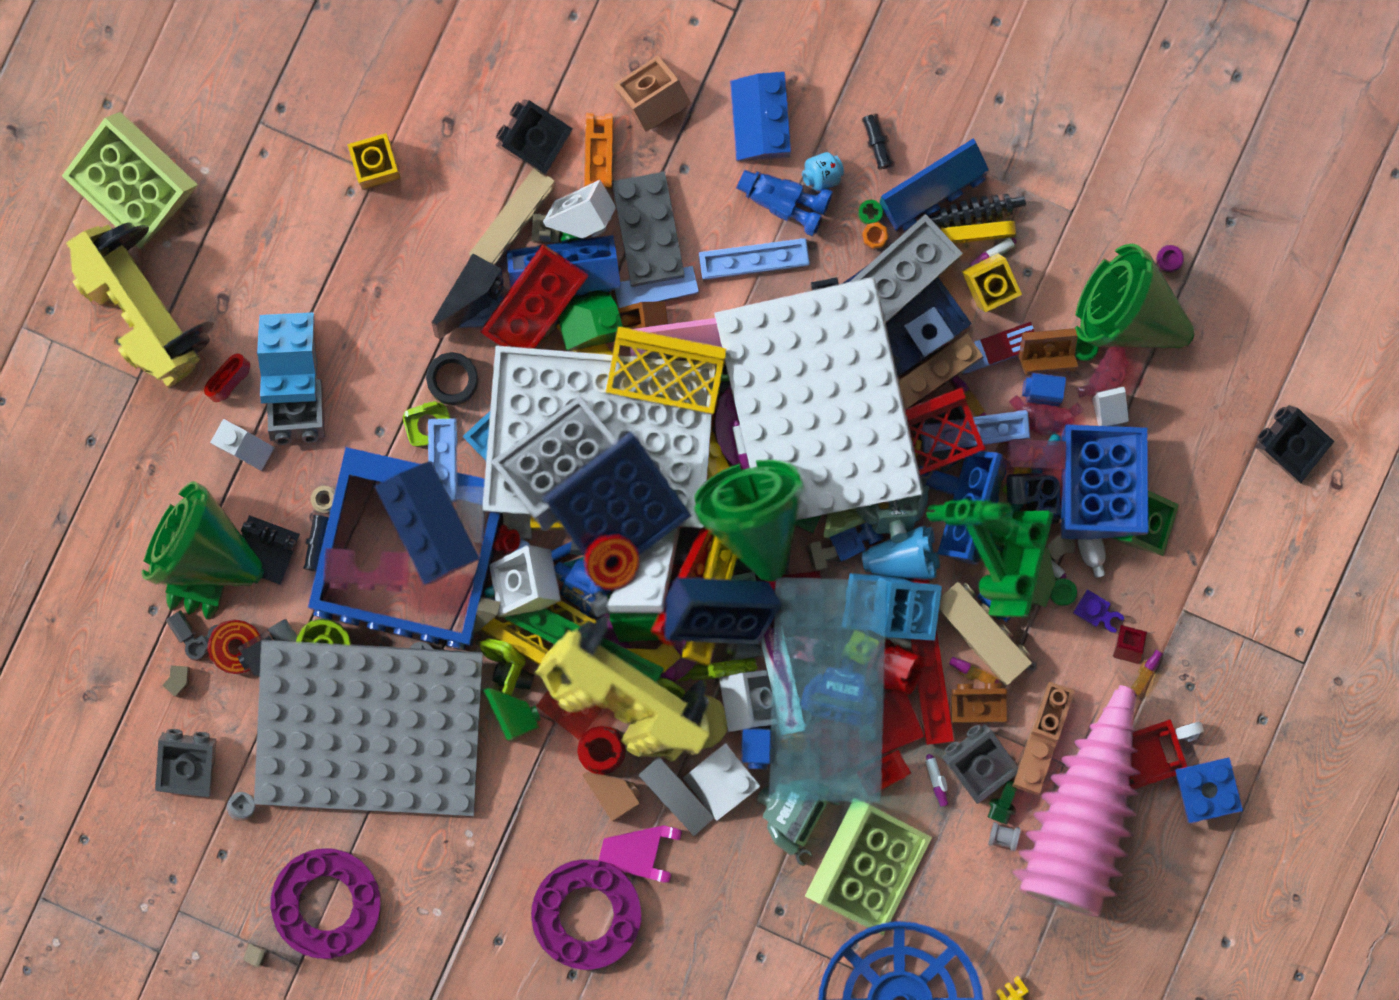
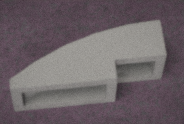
M660 757L639 774L642 780L693 836L714 819Z

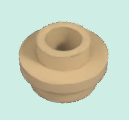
M329 486L316 488L311 495V504L314 509L321 513H329L335 490ZM322 495L330 497L328 504L323 505L320 503Z

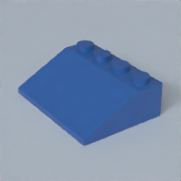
M1065 425L1061 435V539L1091 540L1147 534V428Z

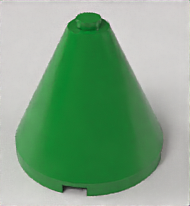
M1132 243L1115 249V252L1119 255L1111 262L1104 259L1092 273L1081 293L1075 316L1081 319L1080 327H1075L1077 336L1092 346L1183 348L1188 346L1194 339V327L1151 254L1139 245Z
M765 459L756 460L757 467L741 470L740 464L709 478L695 493L694 500L696 504L693 508L698 521L758 577L772 582L778 580L786 570L803 484L799 471L790 463Z
M195 481L185 485L178 493V495L184 498L176 506L172 504L168 506L152 535L143 562L149 564V570L143 569L141 571L143 579L153 584L251 586L253 583L257 584L264 573L260 559L205 486Z

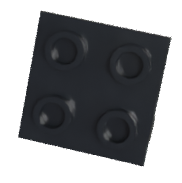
M249 515L247 521L242 525L241 535L262 562V569H264L262 578L281 585L300 534Z

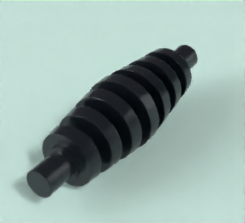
M1007 193L1002 194L1003 200L1001 201L998 195H992V203H989L987 196H981V205H979L977 198L972 197L970 198V208H968L966 200L960 201L961 210H957L956 204L950 205L949 213H947L944 207L939 209L940 213L929 218L937 226H943V228L950 227L949 223H953L954 227L961 226L960 221L962 220L965 226L972 225L971 218H974L975 224H982L981 216L985 217L986 223L993 222V213H995L997 220L1002 219V211H1005L1007 216L1013 215V210L1026 206L1024 195L1012 198Z

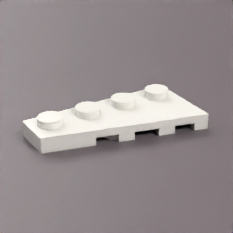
M680 526L676 527L639 556V566L636 574L626 585L615 589L607 604L609 612H663Z

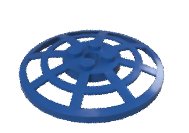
M903 921L881 923L866 928L845 942L826 967L818 995V1000H893L897 996H903L907 1000H983L982 987L977 971L969 957L958 944L932 927ZM894 930L893 947L877 950L864 959L851 949L855 944L870 935ZM905 930L927 934L942 942L947 948L935 959L932 955L920 949L905 946ZM894 955V971L888 972L881 977L869 966L872 962L882 957ZM905 955L920 958L930 965L917 976L905 971ZM955 955L962 962L969 975L974 998H957L953 980L944 968ZM844 956L855 968L846 982L843 999H826L831 975L838 962ZM937 973H939L946 985L949 998H932L927 983ZM862 974L872 984L868 996L864 999H851L854 984L858 976Z

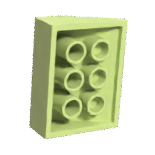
M121 112L104 118L62 175L115 227L127 222L132 223L135 227L148 225V233L135 245L139 249L177 212L198 186Z
M854 798L805 896L867 928L890 922L932 837Z

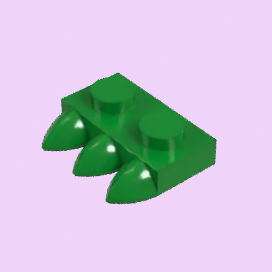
M167 585L165 591L166 603L169 609L173 610L184 598V607L188 615L195 612L200 603H202L203 615L208 620L217 612L225 586Z

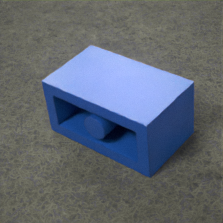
M743 729L742 762L748 763V768L768 769V764L775 763V731Z

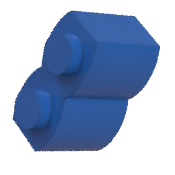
M1032 373L1023 382L1022 397H1026V403L1059 407L1063 402L1066 377Z

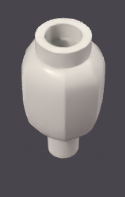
M1078 539L1077 544L1084 563L1092 567L1095 578L1104 576L1105 571L1102 564L1106 559V552L1103 540Z

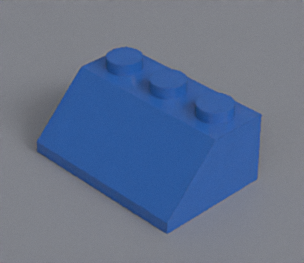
M785 72L758 73L731 80L736 161L789 158L791 147Z

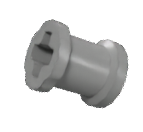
M993 822L988 845L993 846L996 844L1008 847L1011 851L1015 852L1021 828L1011 829L999 826L998 823Z

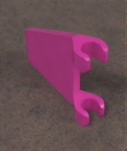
M662 825L604 838L598 860L606 862L622 872L668 883L671 879V873L653 868L660 839L663 836L680 840L682 830Z

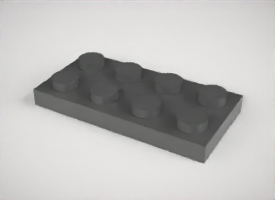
M665 172L612 181L631 287L684 278Z

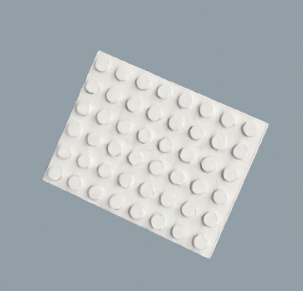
M875 277L714 313L722 347L727 348L725 361L750 468L757 467L756 460L770 459L790 463L799 471L803 491L796 520L923 493Z
M496 346L483 511L531 515L491 461L580 396L616 441H619L631 431L636 435L692 515L679 526L703 528V525L696 517L693 506L696 504L694 500L695 493L707 480L711 414L605 393L612 355ZM618 356L624 366L637 358ZM643 358L651 371L665 363L663 359ZM640 360L627 368L635 382L648 374ZM674 360L670 363L678 377L691 369L687 361ZM618 362L616 364L615 372L621 369V366ZM692 362V363H693L694 366H695V365H697V364L700 363V362ZM705 363L697 368L705 382L714 377L715 364ZM667 365L654 373L662 387L675 379ZM624 371L614 377L612 388L624 390L632 385ZM694 371L680 379L689 393L702 385ZM651 376L638 384V387L645 395H652L659 390ZM678 381L664 390L670 400L678 401L686 396ZM714 381L708 384L711 391L713 389ZM635 387L629 390L630 392L638 393ZM705 387L692 395L697 405L709 407L711 396ZM662 392L655 396L665 398ZM689 398L683 401L692 404Z

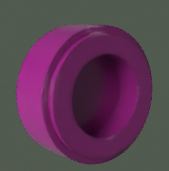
M1174 245L1162 247L1156 255V264L1165 273L1176 272L1184 262L1183 252Z

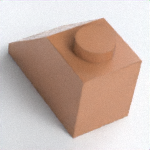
M589 772L583 774L584 779L611 821H614L640 804L637 798L641 794L633 782L628 785L622 779Z

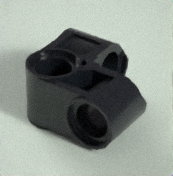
M1018 473L1006 476L1007 501L1009 504H1027V511H1050L1053 513L1051 524L1059 523L1061 519L1060 483L1056 477L1042 473Z

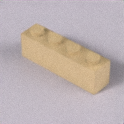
M957 582L940 597L939 613L1006 686L1031 664V661L1028 659L1031 655L1023 645L1019 644L1016 646L1010 639L1013 636L1012 633L1002 623L998 626L993 621L992 616L988 614L989 608L984 603L980 606L973 597L976 594L966 583L961 585Z

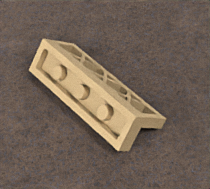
M533 169L470 251L469 256L475 254L496 265L533 217V214L536 213L555 188V181L549 176L546 178L536 169Z

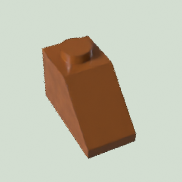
M665 301L639 302L618 308L623 328L637 329L668 324Z

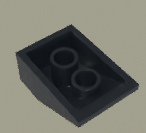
M475 254L471 255L431 322L435 337L441 339L467 320L478 315L485 308H489L492 305L493 299L498 301L505 290L501 268Z

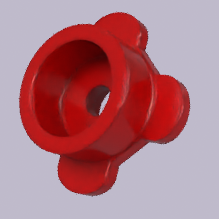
M500 525L493 548L496 551L502 550L506 555H510L518 549L520 535L516 529L510 530L506 525Z

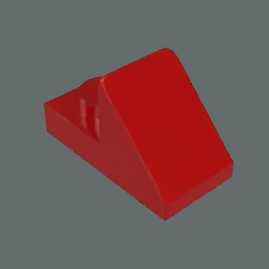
M899 750L856 772L869 796L911 774Z

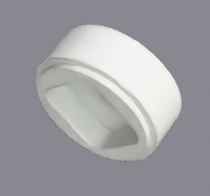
M1198 721L1176 728L1175 731L1178 739L1190 742L1197 740L1201 732H1204L1202 722Z

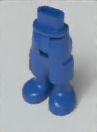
M747 170L743 171L736 187L737 190L746 193V198H750L755 203L770 210L769 212L785 221L791 220V218L797 220L804 226L805 233L812 237L816 234L822 221V215H825L833 195V191L829 189H823L818 195L807 194L804 192V185L789 179L783 180L768 174H760L758 171L754 174ZM796 204L805 205L815 212L809 213L796 207Z

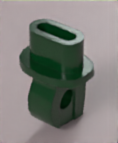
M1009 780L1006 782L1000 799L993 798L990 800L989 805L991 808L987 817L1008 825L1011 815L1016 814V809L1011 804L1017 788L1012 787L1014 781Z

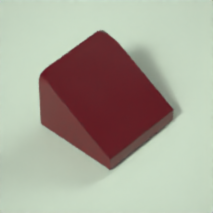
M1120 625L1113 657L1138 664L1143 655L1147 631Z

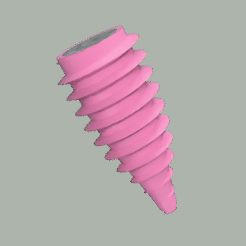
M1119 686V689L1115 690L1107 707L1103 709V714L1098 722L1089 726L1092 731L1087 739L1075 741V745L1080 749L1076 756H1065L1061 759L1069 768L1067 773L1051 776L1052 781L1059 789L1056 793L1042 794V798L1051 807L1049 811L1034 813V817L1043 826L1041 830L1026 832L1027 837L1035 843L1034 849L1019 852V855L1028 862V866L1026 869L1014 870L1012 872L1022 882L1019 889L1022 893L1048 904L1090 916H1099L1104 897L1118 896L1108 887L1110 877L1123 876L1113 867L1115 858L1128 856L1118 847L1120 838L1133 836L1123 828L1125 817L1137 816L1127 808V797L1140 795L1129 787V776L1140 773L1131 767V753L1138 752L1132 748V731L1135 730L1133 729L1136 701L1135 690L1125 686Z

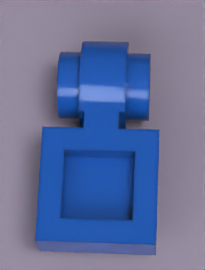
M866 522L860 525L862 529L860 533L857 532L855 527H852L829 538L833 546H835L841 562L866 551L862 541H868L869 545L883 540V535L874 532L871 524Z

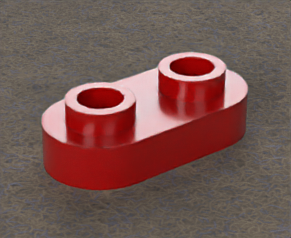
M239 353L230 356L208 380L204 387V394L213 402L226 400L233 389L249 374V360Z

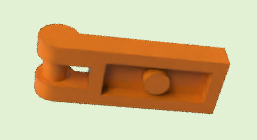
M586 113L584 187L601 180L605 189H612L613 113H605V116H594V113ZM594 127H604V133H594Z

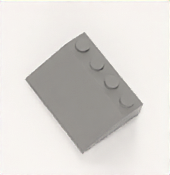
M579 396L491 462L545 532L557 523L558 520L542 498L617 441Z

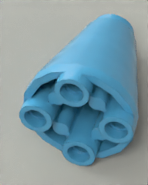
M921 526L907 532V539L903 542L895 543L889 539L870 547L868 551H863L862 561L865 572H872L873 575L933 580L937 577L936 569L940 568L939 554H937L938 552H933L932 543H935L933 527Z

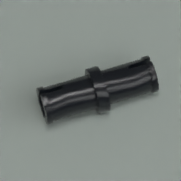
M875 113L874 116L870 114L862 118L869 138L867 144L873 150L878 170L888 169L895 165L887 145L889 139L883 133L878 114Z
M321 515L312 516L310 536L306 539L305 543L308 547L303 569L315 572L329 517Z

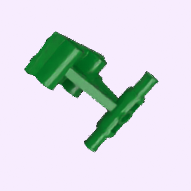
M963 499L960 501H948L944 505H930L928 510H935V512H927V518L931 522L944 521L948 525L966 526L990 573L983 576L979 583L981 595L991 601L988 614L992 617L1027 618L1032 606V599L1038 581L1048 533L1051 528L1053 513L1050 511H1014L1011 518L1010 515H1004L1012 514V508L1009 504H994L990 500ZM995 544H996L997 546H999V547H1001V548L1004 549V550H1003V554H1002V558H1001V556H1000V554H999V552H998V550H997Z

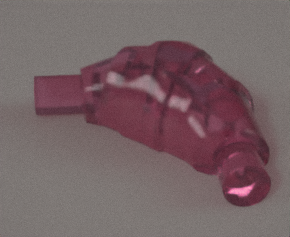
M1110 347V349L1106 350L1093 376L1088 380L1089 385L1076 388L1079 398L1090 395L1093 398L1098 392L1116 389L1124 382L1129 365L1124 347Z
M1018 395L1009 401L1016 411H1028L1030 431L1042 436L1062 433L1065 425L1073 424L1075 422L1074 418L1084 411L1078 402L1067 410L1065 407L1059 408L1041 404L1027 403L1025 405Z

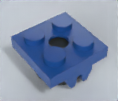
M1230 757L1175 770L1188 824L1243 811Z

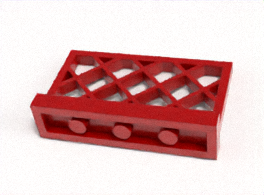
M962 388L905 410L908 427L916 432L912 442L913 449L919 434L934 439L929 454L914 449L915 453L927 457L923 467L918 470L919 475L985 449ZM962 406L966 416L962 426L947 421L951 409ZM946 412L944 419L936 416ZM932 417L942 422L936 437L921 431L925 420ZM967 421L971 430L965 428ZM921 422L918 429L911 426ZM945 423L960 429L954 444L939 438ZM963 431L974 436L977 447L966 450L957 446ZM937 441L952 447L947 459L940 460L931 456ZM955 449L962 451V453L953 456ZM930 459L937 462L927 466Z

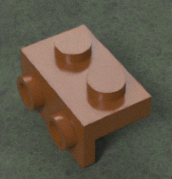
M1076 329L1022 333L1019 359L1024 373L1032 375V373L1045 374L1076 371L1078 368L1074 356L1078 338Z
M985 683V689H974V684H957V689L951 690V723L1007 722V688H1001V683Z

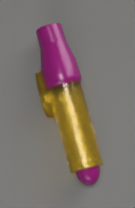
M959 376L953 378L951 382L955 389H963L966 402L977 417L985 416L986 410L971 392L968 385Z
M1155 650L1154 654L1148 660L1145 659L1138 670L1139 676L1131 689L1135 690V696H1139L1149 678L1157 669L1163 653Z
M952 657L949 665L960 671L959 674L970 680L977 679L983 683H999L998 679H996L997 677L973 666L965 660Z

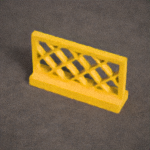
M618 327L605 393L713 414L727 348ZM620 346L632 348L637 358L624 366L618 357ZM637 349L645 350L646 352L640 355ZM651 352L659 353L665 362L653 371L650 370L643 357ZM664 354H665V355L674 356V357H672L671 359L667 360L666 357L664 356ZM678 357L685 358L691 366V369L679 377L670 365ZM640 360L648 374L635 382L627 368ZM691 360L700 361V363L694 366ZM618 362L621 366V369L615 372L616 364ZM705 363L717 365L715 376L705 382L697 368ZM667 365L675 379L662 387L654 373ZM624 371L632 385L624 390L612 388L614 377ZM694 371L702 385L689 393L680 379ZM651 376L659 390L652 395H645L638 387V384ZM678 381L686 396L678 401L670 400L664 390ZM714 381L713 389L711 391L708 384ZM635 387L638 393L630 392L629 390ZM705 387L711 396L709 407L697 405L692 395ZM662 392L665 398L655 396ZM689 398L692 404L683 401Z
M561 600L550 605L551 611L556 614L566 611L571 613L574 623L580 626L588 620L596 622ZM554 604L557 605V606H559V607H561V608L555 610V609H554ZM494 617L480 629L495 640L509 643L519 654L526 656L527 659L539 666L545 655L550 651L544 648L541 637L536 634L527 637L523 636L519 626L512 622L501 623ZM576 617L583 620L584 622L578 623ZM515 625L516 631L508 626ZM538 639V640H539V644L535 643V642L532 641V640Z

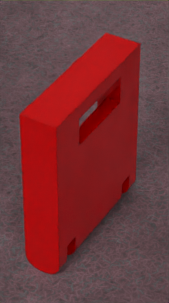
M1171 719L1132 732V748L1138 752L1131 753V767L1140 772L1139 774L1129 776V780L1132 779L1134 783L1129 784V787L1133 790L1176 776L1175 770L1187 767ZM1168 734L1177 757L1176 761L1170 763L1167 762L1159 737Z

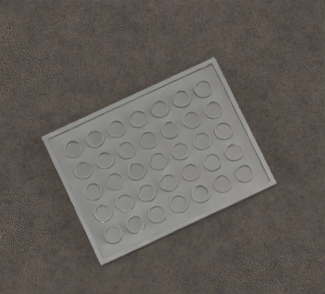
M262 640L254 804L474 816L483 652Z

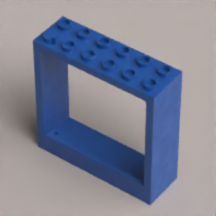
M346 447L308 608L314 611L313 615L320 618L332 619L333 615L341 617V622L359 626L361 621L368 623L367 627L369 629L385 632L387 627L394 629V634L412 638L414 633L421 635V640L429 643L438 644L440 639L448 641L447 646L465 650L466 646L472 647L476 633L474 632L477 608L480 597L484 598V591L490 573L489 565L492 564L495 551L493 543L498 533V528L501 525L502 512H490L462 633L321 601L350 476L383 482L403 471L420 465L419 463ZM457 472V499L483 506L485 478Z

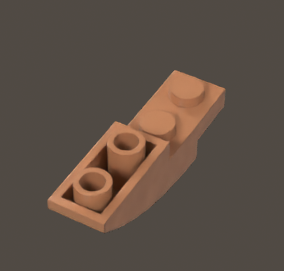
M1050 681L1048 682L1026 741L1012 787L1037 796L1040 794L1075 690Z

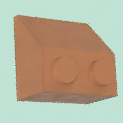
M659 56L613 84L645 132L659 126L661 122L679 113L683 108L691 104L680 81Z

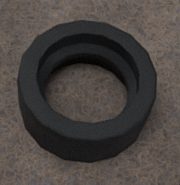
M449 352L441 354L431 362L427 369L426 381L428 389L434 398L443 404H462L469 400L477 390L479 380L477 370L471 360L460 353ZM457 363L467 371L468 384L458 394H446L437 385V373L445 364Z

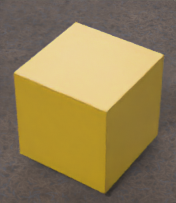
M387 133L347 144L357 180L362 190L401 179Z
M998 253L961 271L977 307L984 312H988L1022 295L1006 258Z

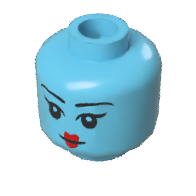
M829 152L807 159L805 170L802 171V178L807 186L811 185L816 191H822L823 189L838 185L841 181V176L844 175L841 160L838 156H833Z

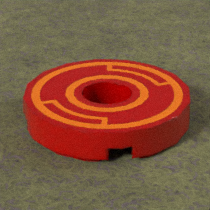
M621 535L598 538L590 545L585 554L586 575L595 585L603 589H617L626 585L633 579L638 570L639 555L637 549L627 538ZM617 556V563L613 567L605 566L606 560L609 557Z
M236 619L224 621L216 626L211 633L207 646L209 658L217 668L226 673L240 674L247 672L250 669L245 671L237 657L241 655V652L231 654L228 650V644L233 639H239L243 645L260 634L254 626L246 621Z

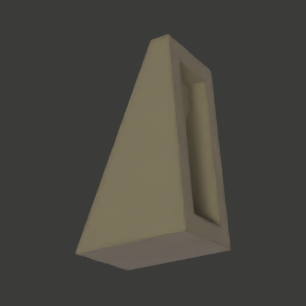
M480 597L474 632L477 633L497 615L500 601Z
M248 944L243 960L255 967H262L268 950Z

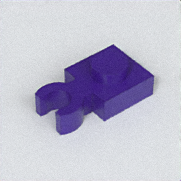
M1088 589L1073 611V614L1094 627H1097L1100 621L1103 622L1105 629L1111 633H1116L1117 629L1110 625V620L1113 617L1120 621L1124 620V616L1121 613H1110L1107 611L1111 603Z

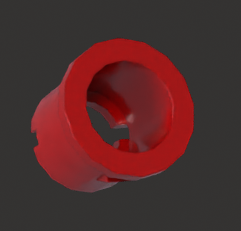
M883 639L876 646L870 658L866 675L867 683L873 687L880 684L885 686V689H893L909 695L914 691L921 678L922 672L918 671V669L923 668V657L906 651L899 645L894 646L891 640Z
M597 726L592 727L582 735L578 742L577 753L579 761L585 769L594 774L604 775L612 773L621 766L625 759L626 746L620 742L622 737L619 732L611 727ZM596 738H606L611 742L613 752L617 753L616 757H610L603 762L595 761L589 755V748L586 747V744L588 742L591 743Z

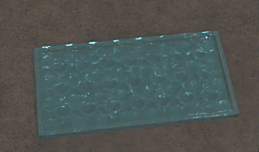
M776 578L775 595L782 605L775 615L769 799L881 802L887 581Z

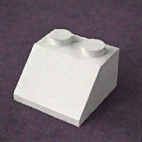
M598 180L554 201L543 223L546 227L580 238L589 235L595 237L606 230V226L612 219L611 216L616 206L601 180Z
M527 545L489 565L496 601L501 602L498 610L499 616L503 617L538 611L560 601L550 549Z
M767 670L719 678L728 732L779 724Z
M726 743L683 777L716 820L720 819L760 787Z

